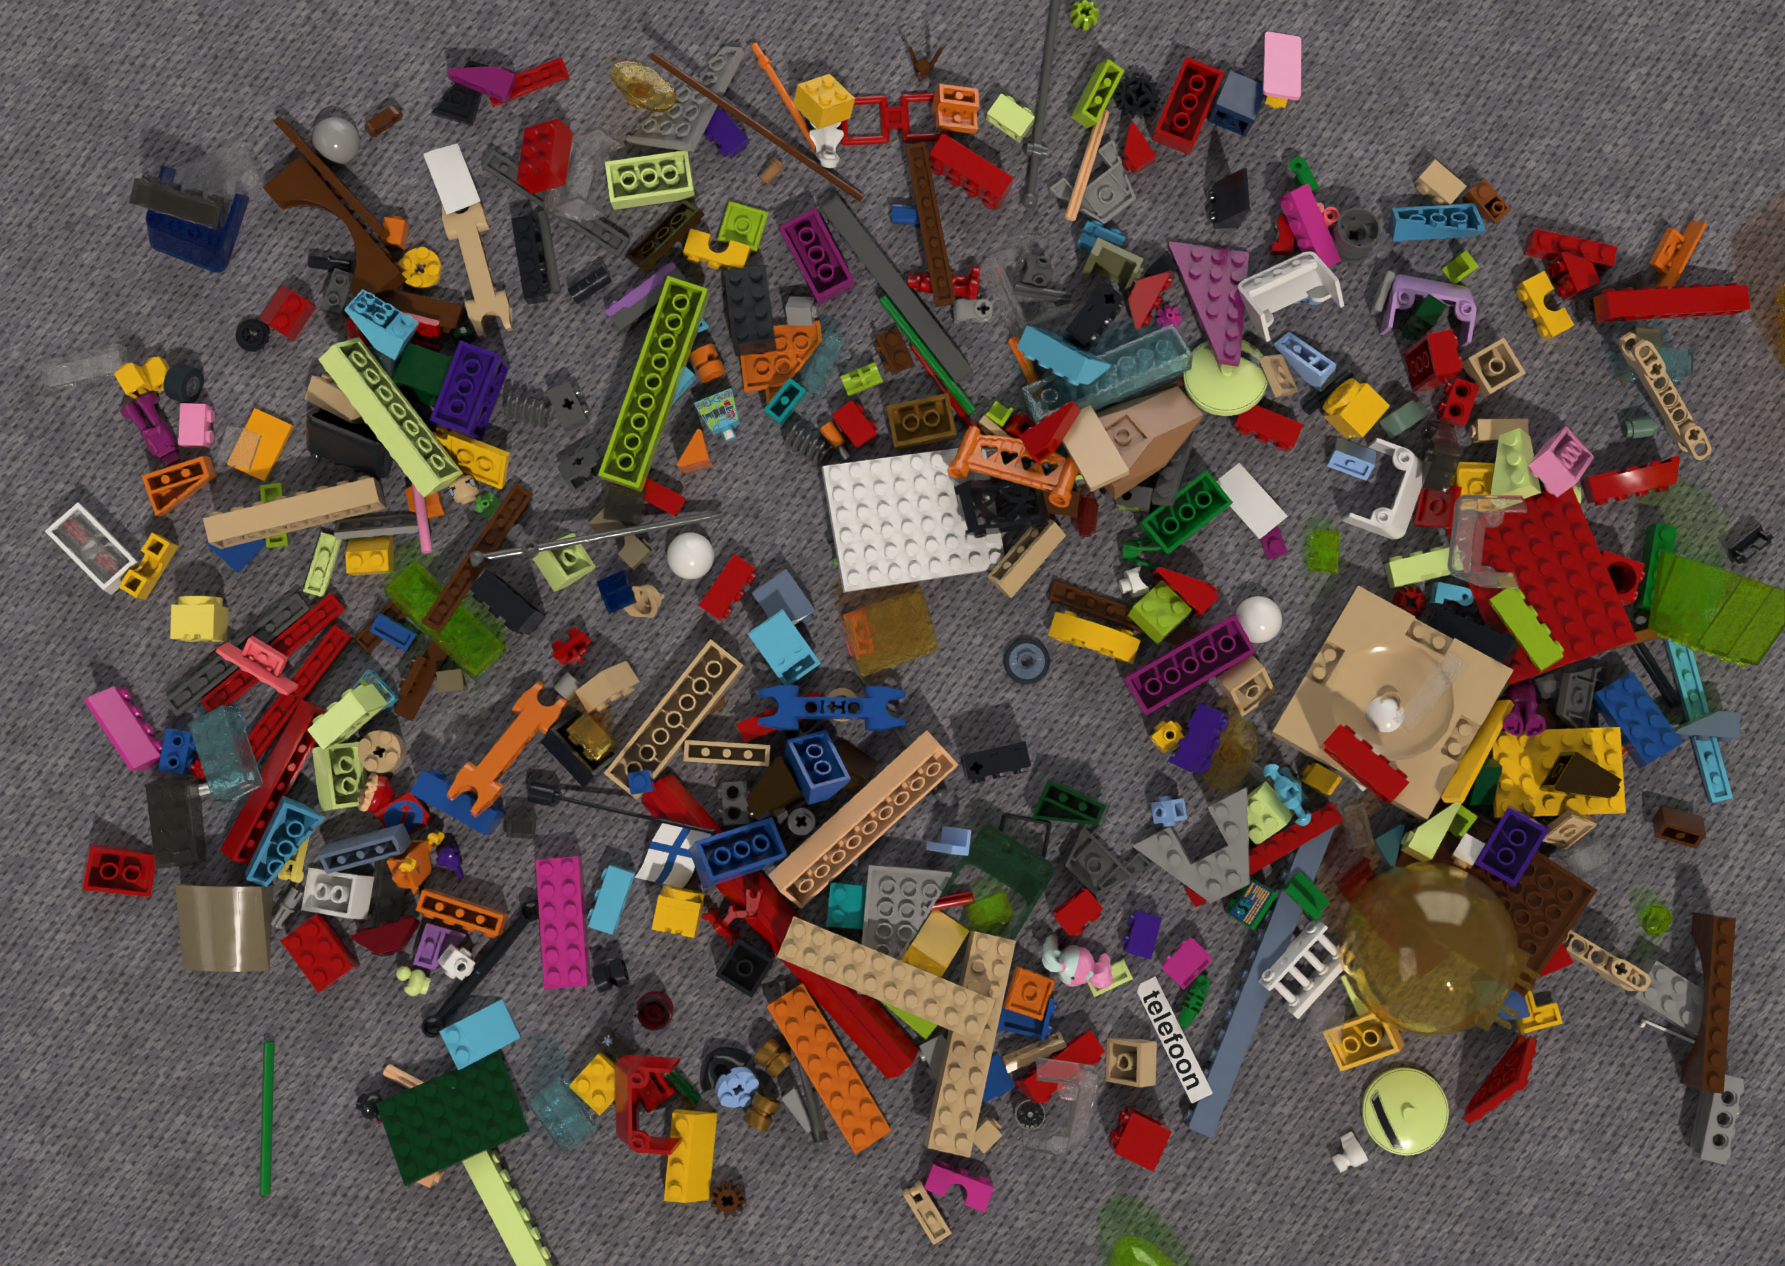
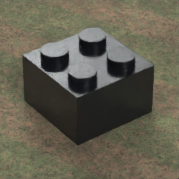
M740 936L715 976L752 998L776 958Z

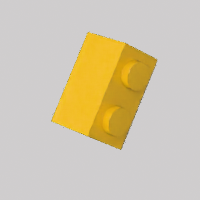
M393 535L349 539L345 551L346 573L352 576L395 573Z

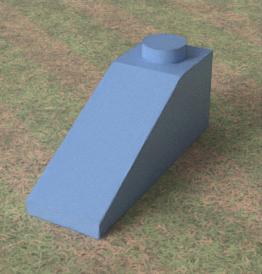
M1291 332L1286 333L1274 343L1276 349L1283 354V357L1299 375L1320 392L1335 380L1336 364Z

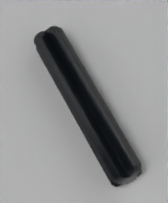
M1349 369L1345 370L1323 391L1318 392L1302 406L1304 412L1308 415L1315 412L1325 403L1337 387L1351 378L1355 379L1354 373Z

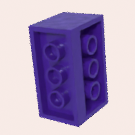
M460 341L430 421L448 431L452 430L482 441L510 365L499 354Z

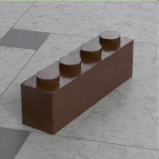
M394 290L382 300L385 303L391 304L399 311L440 321L441 332L452 335L455 330L462 328L466 309L462 305L399 290Z

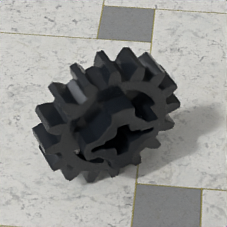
M1133 73L1131 79L1129 76H1125V82H1119V88L1115 92L1118 95L1115 102L1120 103L1119 110L1125 109V116L1131 113V119H1134L1135 115L1142 119L1144 113L1150 116L1151 110H1156V104L1160 101V97H1158L1160 89H1155L1158 84L1157 82H1150L1151 76L1145 79L1144 73H1141L1140 77ZM1139 89L1140 98L1138 99V102H1136V93Z

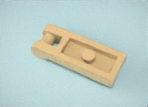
M919 1180L914 1183L915 1186L912 1188L904 1189L902 1194L932 1244L935 1245L952 1234V1231L927 1190L924 1189L923 1183ZM920 1193L922 1199L916 1202L913 1197Z

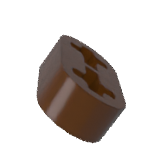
M392 105L365 124V130L371 137H377L401 120L403 114L396 105Z

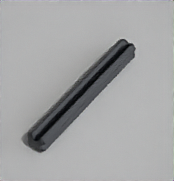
M1644 642L1631 645L1634 653L1669 707L1676 708L1681 705L1682 701Z

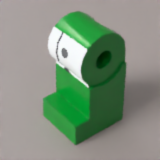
M1302 157L1291 159L1286 169L1287 175L1293 179L1297 188L1309 184L1312 193H1316L1319 186L1306 160Z

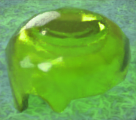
M1652 903L1643 908L1639 914V924L1643 931L1656 938H1659L1660 934L1669 931L1672 913L1666 906Z

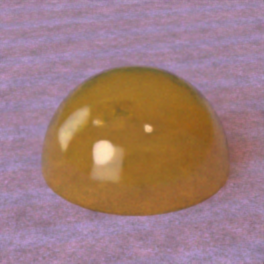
M1412 862L1395 866L1382 872L1369 881L1356 894L1346 911L1341 926L1339 942L1340 959L1343 972L1353 993L1361 1004L1379 1020L1395 1029L1413 1035L1429 1037L1447 1036L1466 1031L1475 1026L1488 1032L1493 1022L1511 1030L1512 1025L1497 1016L1499 1011L1502 1010L1511 1017L1517 1018L1519 1013L1504 1005L1513 986L1516 983L1532 992L1534 987L1519 978L1521 972L1528 974L1533 979L1539 980L1541 976L1525 966L1531 954L1519 948L1513 920L1498 895L1478 877L1452 865L1438 862Z

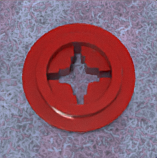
M1405 586L1394 594L1392 604L1417 618L1426 609L1427 599L1423 591L1417 587ZM1406 597L1408 599L1416 597L1413 602L1415 608L1412 606L1404 608L1407 603Z

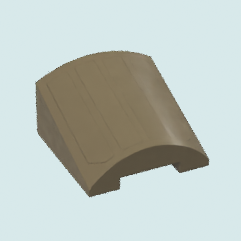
M193 883L176 884L175 891L183 969L215 972L270 970L272 929L270 922L272 920L274 885L270 884L267 887L195 886Z

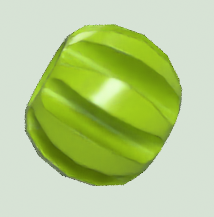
M1080 0V3H1074L1071 7L1072 11L1069 12L1070 21H1074L1073 27L1076 29L1082 27V31H1088L1089 26L1094 28L1100 18V11L1096 8L1097 4L1094 1Z

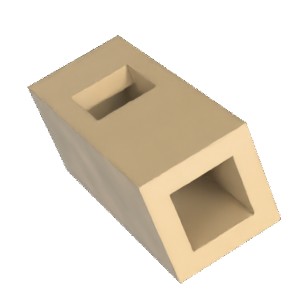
M1477 419L1469 427V437L1472 438L1473 443H1498L1499 435L1521 428L1529 435L1528 419Z

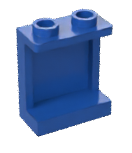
M1006 986L1003 1004H1004V1001H1005V998H1006V995H1007L1009 986ZM1050 996L1042 1021L1005 1009L1002 1004L997 1030L1014 1032L1038 1038L1041 1041H1045V1037L1050 1036L1052 1024H1049L1051 1015L1054 1016L1057 1003H1054L1053 997Z

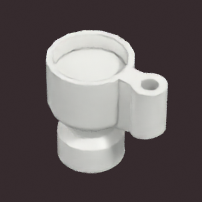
M1352 1131L1340 1137L1344 1153L1336 1154L1332 1157L1340 1173L1347 1170L1348 1166L1358 1167L1368 1161L1366 1154Z

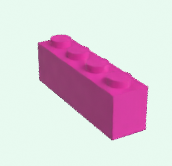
M1305 184L1278 197L1301 253L1308 251L1316 253L1327 267L1341 261L1309 184Z

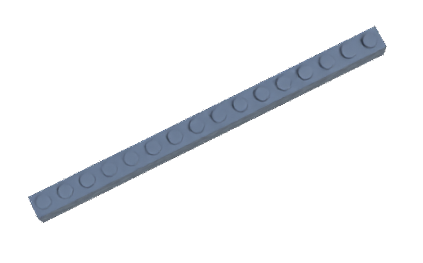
M1311 807L1310 810H1306L1305 813H1313L1318 809ZM1335 826L1288 853L1286 859L1289 862L1286 870L1283 869L1279 876L1280 886L1274 890L1278 895L1274 899L1271 909H1268L1263 916L1265 924L1263 929L1260 928L1256 934L1255 940L1257 944L1255 949L1251 948L1247 960L1250 961L1247 969L1243 968L1239 980L1242 981L1239 989L1236 988L1232 994L1231 1000L1234 1002L1231 1009L1228 1008L1225 1012L1224 1020L1226 1022L1223 1029L1220 1028L1217 1032L1216 1040L1218 1042L1216 1048L1210 1050L1208 1055L1210 1063L1207 1069L1204 1068L1202 1070L1213 1094L1194 1102L1192 1108H1188L1185 1113V1125L1191 1130L1210 1138L1214 1135L1270 993L1258 981L1262 978L1263 972L1270 969L1286 952L1302 909L1281 888L1298 871L1302 872L1313 883Z

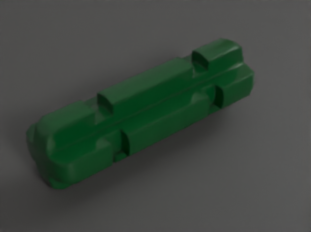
M674 1068L670 1073L666 1074V1077L674 1082L673 1085L684 1097L687 1096V1100L691 1105H695L701 1099V1096L697 1091H693L694 1088Z

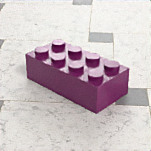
M816 208L779 226L780 235L818 306L854 288V280Z

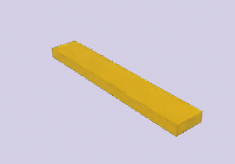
M1511 700L1495 701L1442 794L1441 798L1444 802H1464L1503 728L1504 718L1510 714L1514 707Z

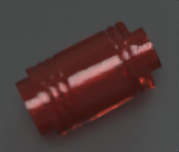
M1082 497L1081 501H1079L1075 531L1079 532V536L1091 537L1092 534H1096L1099 503H1097L1098 500L1095 498Z

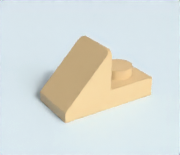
M985 415L979 421L980 431L984 435L1010 437ZM988 446L984 448L985 451L997 450L996 448L990 449Z

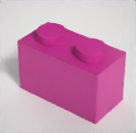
M1192 937L1189 940H1184L1179 945V950L1174 955L1168 956L1161 967L1183 990L1213 960Z

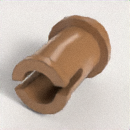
M776 158L769 160L770 164L758 177L768 186L779 171H783L784 165Z

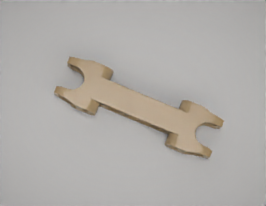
M480 202L470 205L469 209L462 214L452 212L446 215L442 204V221L447 237L450 241L458 239L474 296V299L465 301V306L480 339L486 338L484 324L491 316H500L505 329L512 331V307L506 290L496 292V288L493 287L492 273L486 263L488 261L486 251L481 244L483 240L480 232L490 230L486 212Z
M1631 332L1625 334L1619 339V348L1628 365L1636 371L1664 419L1668 434L1679 449L1685 452L1689 451L1692 457L1701 461L1711 454V445L1703 429L1694 422L1666 373L1664 361L1651 342L1644 339L1640 340L1636 334ZM1633 338L1636 344L1632 346L1631 350H1627L1625 343L1628 339ZM1703 443L1705 446L1704 451L1696 454L1695 446Z
M1572 930L1569 931L1562 941V944L1567 946V951L1571 957L1626 991H1646L1651 983L1647 973L1628 961L1615 957ZM1574 940L1579 944L1577 952L1572 949V942ZM1593 952H1596L1598 955L1597 963L1591 960ZM1639 975L1644 978V984L1641 987H1638L1641 983Z

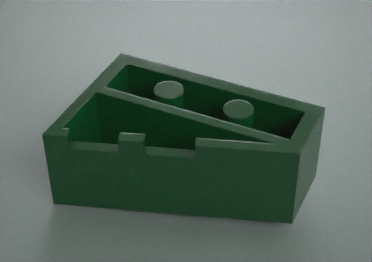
M1048 779L1031 819L1102 825L1111 805L1055 780Z

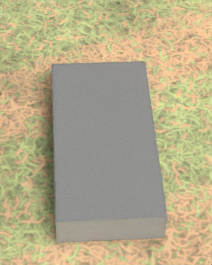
M1388 271L1382 276L1369 311L1370 314L1377 316L1382 311L1395 276L1394 272Z

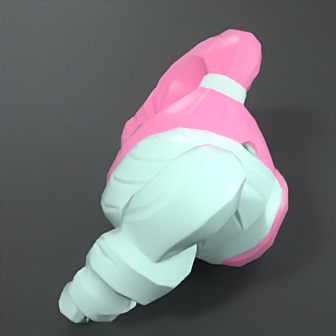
M1055 933L1046 938L1042 951V963L1050 972H1057L1059 979L1065 985L1074 987L1090 982L1094 987L1101 989L1108 988L1112 984L1111 959L1108 954L1100 955L1098 962L1095 963L1092 954L1086 948L1069 945L1060 951L1058 949L1059 939Z

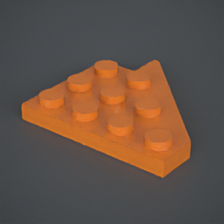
M820 320L814 321L812 326H788V324L774 326L777 351L740 356L744 392L765 391L768 405L789 378L793 380L823 343Z

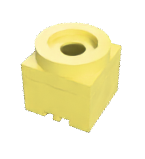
M210 596L178 597V605H171L170 639L185 642H209V640L213 642H228V608L223 607V598Z

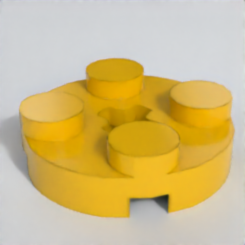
M425 247L414 248L408 251L399 261V264L405 270L402 273L407 279L405 283L412 288L426 290L437 284L440 279L442 263L433 251ZM418 264L426 265L424 273H416Z

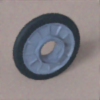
M1025 638L1017 640L1006 650L1004 656L1005 670L1011 679L1020 684H1034L1044 678L1049 670V653L1043 644L1034 639ZM1028 655L1033 659V664L1030 667H1024L1021 664L1023 656Z

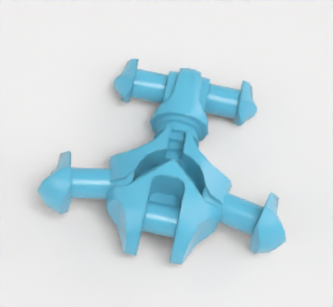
M1266 765L1263 769L1264 777L1270 775L1274 780V789L1282 804L1288 809L1294 810L1299 818L1295 821L1298 825H1307L1310 822L1311 813L1306 814L1301 804L1308 801V796L1302 790L1301 781L1293 777L1289 771L1290 769L1287 767L1281 768L1278 773V765Z

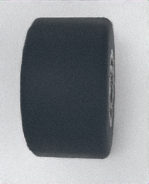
M183 363L173 365L168 370L164 379L166 396L181 403L195 402L199 398L204 385L202 372L196 367Z

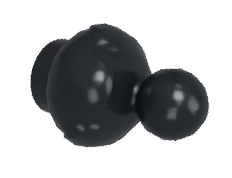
M378 1092L361 1094L357 1099L356 1109L361 1111L364 1118H376L377 1124L382 1123L376 1103L382 1101V1095Z

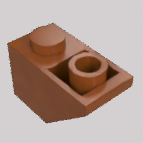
M1483 179L1462 198L1466 204L1475 203L1481 218L1493 224L1497 223L1511 211L1509 206L1486 179Z

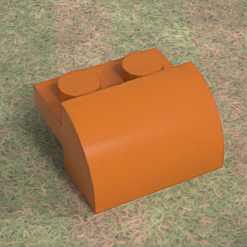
M939 84L936 88L932 104V115H935L936 129L976 134L978 131L977 110L979 109L978 89Z

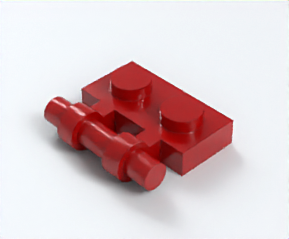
M402 312L419 322L409 343L439 352L441 344L434 341L438 342L441 337L440 321Z

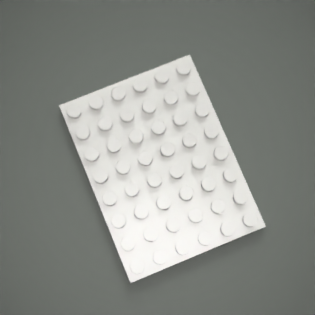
M985 446L981 447L983 458L987 459L986 451L984 450ZM959 448L822 466L843 593L993 570L1005 556L1001 533L990 534L982 538L966 535L965 530L968 529L960 496L956 495L954 490L955 486L968 480L991 479L990 476L974 471H969L967 478L963 480L950 476L947 468L950 462L955 459ZM987 494L982 495L985 498V501L982 503L990 500ZM994 500L993 503L987 508L992 513L997 515ZM975 511L976 517L981 513L980 511ZM982 519L977 520L978 525L984 524Z

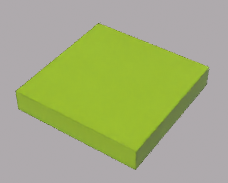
M729 201L717 241L729 244L730 240L749 245L751 251L757 252L769 212Z

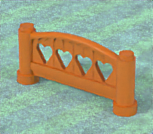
M971 426L966 430L955 459L950 462L947 468L948 474L959 480L966 479L969 471H974L1051 492L1049 501L1057 507H1067L1072 498L1071 490L1079 472L1070 455L1066 458L1056 452L1029 469L1024 470L1021 458L1025 456L1029 459L1033 458L1029 455L1021 439L981 435L980 429L975 426ZM988 446L990 449L996 448L998 451L984 459L981 447ZM1001 452L1015 453L1018 457L1004 465ZM1048 462L1050 465L1056 464L1058 468L1045 476L1041 464Z

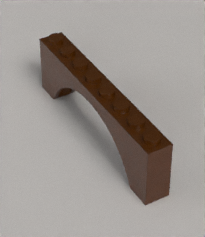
M299 156L263 186L264 190L283 210L293 207H313L330 212L340 218L348 227L356 249V268L349 291L356 297L363 289L374 294L380 300L385 299L407 280L402 274L405 270L397 261L393 263L390 260L392 255L384 246L380 248L377 245L380 242L372 232L369 234L366 232L367 225L360 217L354 218L353 214L355 211L348 203L343 205L340 201L343 197L335 188L331 190L328 187L330 182L322 174L319 176L316 173L318 169L309 160L306 161L302 156Z
M1693 912L1691 935L1697 944L1701 957L1704 1000L1696 1041L1688 1056L1682 1061L1681 1084L1702 1092L1724 1094L1736 918Z

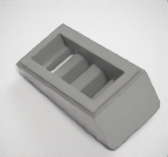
M795 1085L782 1095L781 1100L806 1132H810L812 1124Z

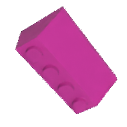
M113 686L84 699V702L130 771H147L159 763L163 743L160 740H156L153 735L155 733L153 727L149 723L144 722L142 719L143 712L138 706L132 704L130 701L132 696L127 689Z

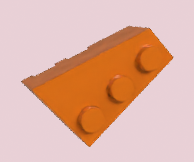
M201 456L142 475L141 477L155 515L164 516L216 478L217 475L211 458L209 456Z

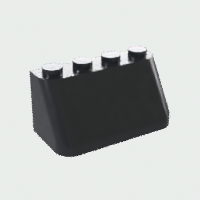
M322 408L307 413L305 421L306 443L310 455L329 459L332 464L347 466L353 472H363L368 474L370 478L374 477L376 480L389 476L394 459L390 456L389 451L382 442L377 439L376 434L369 425L350 423Z

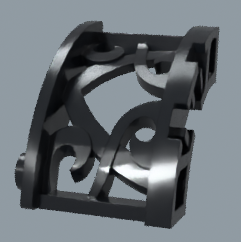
M992 479L968 480L954 487L955 494L960 496L968 529L965 530L966 535H974L975 538L1014 531L1029 526L1033 528L1043 526L1045 521L1051 519L1050 515H1048L1043 491L1033 488L1035 495L1028 496L1029 486L1007 480L993 483ZM1010 489L1016 490L1014 496L1009 494ZM996 492H1000L1010 502H1018L1006 519L995 515L987 508L995 500ZM987 494L990 500L985 503H982L985 501V498H983L982 495ZM1036 501L1039 513L1033 516L1028 515L1027 510H1033L1034 506L1025 503ZM975 511L981 512L978 517H976ZM1019 515L1021 519L1014 521ZM982 519L984 524L978 525L977 520Z

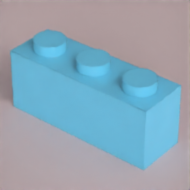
M609 865L608 868H604L601 880H603L602 887L597 889L594 900L597 901L595 908L590 909L587 921H590L588 927L611 935L615 934L636 872L615 865Z

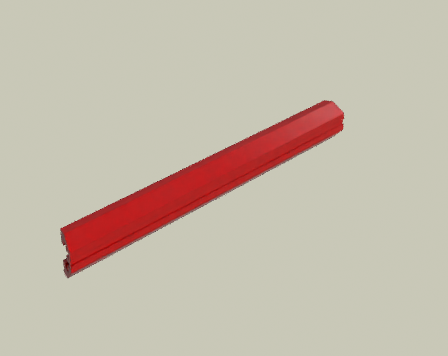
M674 775L660 778L654 784L655 791L644 794L641 803L653 817L710 830L715 828L717 831L716 835L725 832ZM756 871L715 885L725 898L735 905L736 910L747 909L746 890L750 886L753 887L752 892L756 896L757 892L763 889L764 895L761 906L756 911L758 917L752 920L744 919L773 952L778 955L793 917L802 918L760 871ZM781 959L887 1079L899 1077L914 1063L918 1048L873 997L857 994V991Z

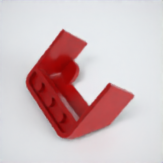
M623 1055L615 1063L616 1134L634 1152L671 1155L681 1143V1138L649 1136L647 1132L639 1129V1089L648 1084L650 1072L670 1073L680 1063V1058Z

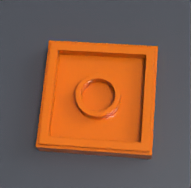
M1016 966L1003 1008L1042 1021L1056 979Z

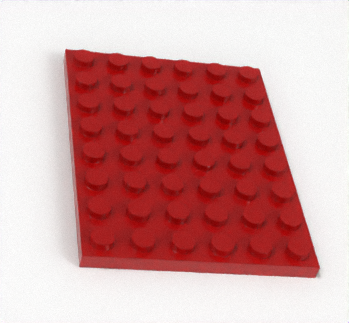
M1572 487L1559 497L1544 491L1499 508L1498 511H1491L1454 525V529L1446 528L1452 546H1457L1463 573L1484 624L1494 627L1496 629L1495 632L1500 634L1506 632L1512 635L1489 603L1491 598L1512 585L1514 589L1519 588L1524 594L1525 599L1523 601L1528 607L1531 605L1538 614L1536 619L1539 623H1545L1551 632L1549 636L1553 642L1557 640L1564 649V652H1562L1564 656L1561 660L1539 672L1520 646L1508 666L1513 669L1508 679L1509 685L1637 640Z

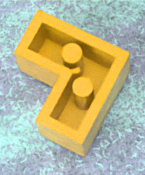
M159 356L152 357L141 367L132 362L120 366L114 375L125 394L134 399L151 392L157 394L164 390V379L170 369L166 360Z

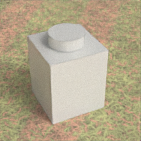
M1465 833L1451 857L1455 860L1454 864L1463 869H1466V867L1471 869L1485 843Z

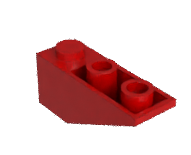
M1074 401L1062 405L1058 411L1044 417L1040 423L1026 429L1019 436L1029 455L1037 463L1057 450L1081 412Z

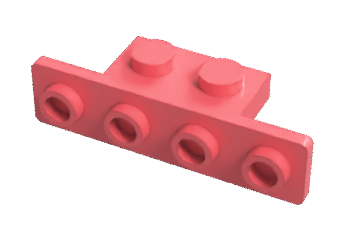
M254 636L248 638L243 651L229 642L216 649V653L221 655L223 659L231 661L239 666L241 670L249 672L257 677L259 681L267 683L281 694L289 695L298 688V684L281 675L288 657Z

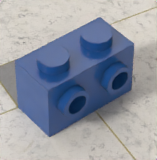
M166 728L158 770L190 775L191 770L189 766L196 761L193 758L194 752L198 749L200 739L197 737L198 733Z

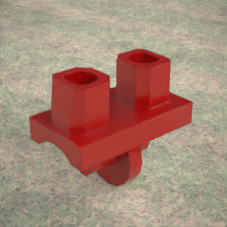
M573 627L567 633L571 639L564 644L559 639L551 644L554 651L552 655L561 665L567 662L572 664L575 660L582 664L584 662L582 655L587 652L586 647L593 643L583 631Z

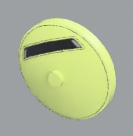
M1242 340L1240 364L1238 367L1217 364L1214 351L1210 348L1208 341L1200 344L1190 354L1184 368V386L1189 398L1199 408L1214 415L1232 416L1248 411L1261 400L1267 388L1268 380L1259 361L1263 355L1252 344Z
M1408 1067L1393 1068L1378 1075L1366 1089L1361 1106L1363 1123L1370 1137L1385 1150L1399 1155L1419 1154L1434 1146L1442 1137L1449 1117L1447 1099L1439 1084L1426 1073Z

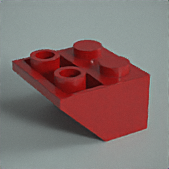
M1566 251L1560 253L1547 263L1548 275L1554 279L1556 294L1563 301L1584 294L1601 283L1593 263Z

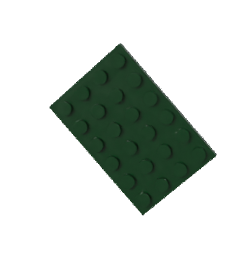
M499 1050L460 1070L454 1069L376 1103L404 1186H408L530 1132Z

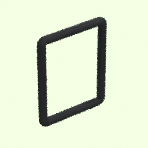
M1004 813L1000 822L996 845L997 851L1041 860L1045 859L1051 822ZM1006 817L1047 825L1042 855L1000 848Z

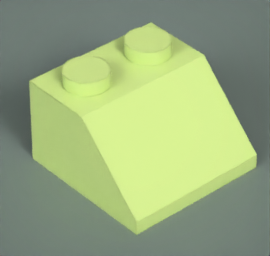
M572 533L560 539L576 537V535ZM582 544L541 551L533 558L554 592L571 585L596 568Z

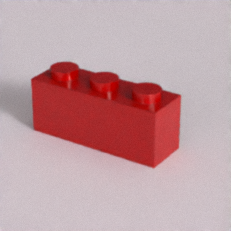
M1255 405L1248 411L1237 414L1232 427L1236 428V432L1241 435L1248 436V434L1256 436L1255 439L1265 444L1267 442L1273 443L1276 449L1286 452L1287 449L1291 450L1294 448L1303 424Z
M734 554L698 606L719 621L723 618L727 619L733 611L731 608L735 601L739 602L745 594L743 589L746 584L751 585L757 576L755 574L756 568Z

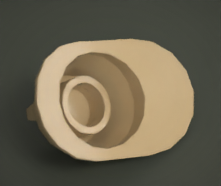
M651 585L625 586L618 593L620 606L629 615L634 617L653 618L657 614V609L661 606V600L664 598V594L659 593Z

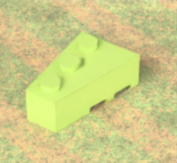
M1521 428L1499 435L1490 499L1499 506L1541 493L1539 479L1531 473L1528 466L1534 458L1531 438Z
M1443 546L1430 549V552L1424 554L1422 551L1410 553V557L1404 559L1400 555L1389 558L1390 562L1384 564L1390 589L1463 571L1457 546L1443 549Z

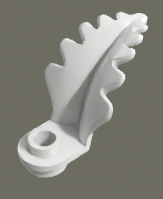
M810 122L815 129L810 130L809 136L816 146L815 155L821 161L820 165L826 168H835L840 160L836 153V147L844 137V132L837 129L841 122L819 130Z

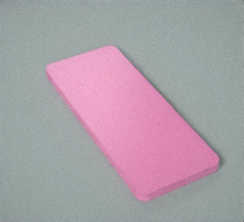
M1275 32L1265 33L1263 57L1264 95L1290 100L1300 99V37Z

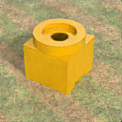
M1351 378L1337 387L1327 398L1323 405V409L1326 411L1323 417L1345 438H1362L1390 405L1368 383L1359 384L1354 378Z
M663 885L661 894L658 895L651 930L669 931L672 934L680 933L682 936L696 937L699 933L705 893L687 888Z

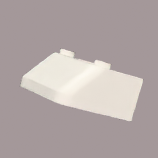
M1310 251L1303 252L1241 281L1238 285L1239 294L1250 319L1266 342L1270 341L1267 327L1274 321L1272 313L1309 296L1313 301L1324 302L1332 298L1340 308L1344 307L1339 279L1316 253Z
M1376 438L1369 443L1368 448L1392 456L1394 466L1404 471L1390 509L1380 507L1374 510L1370 520L1349 513L1342 518V521L1396 540L1403 537L1406 533L1427 474V467L1409 449Z

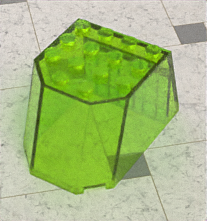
M1661 551L1648 628L1656 631V636L1667 640L1671 637V642L1684 646L1686 643L1687 649L1700 652L1702 649V652L1714 657L1717 654L1718 659L1729 663L1733 660V663L1743 667H1747L1748 664L1758 666L1785 628V590L1722 568Z

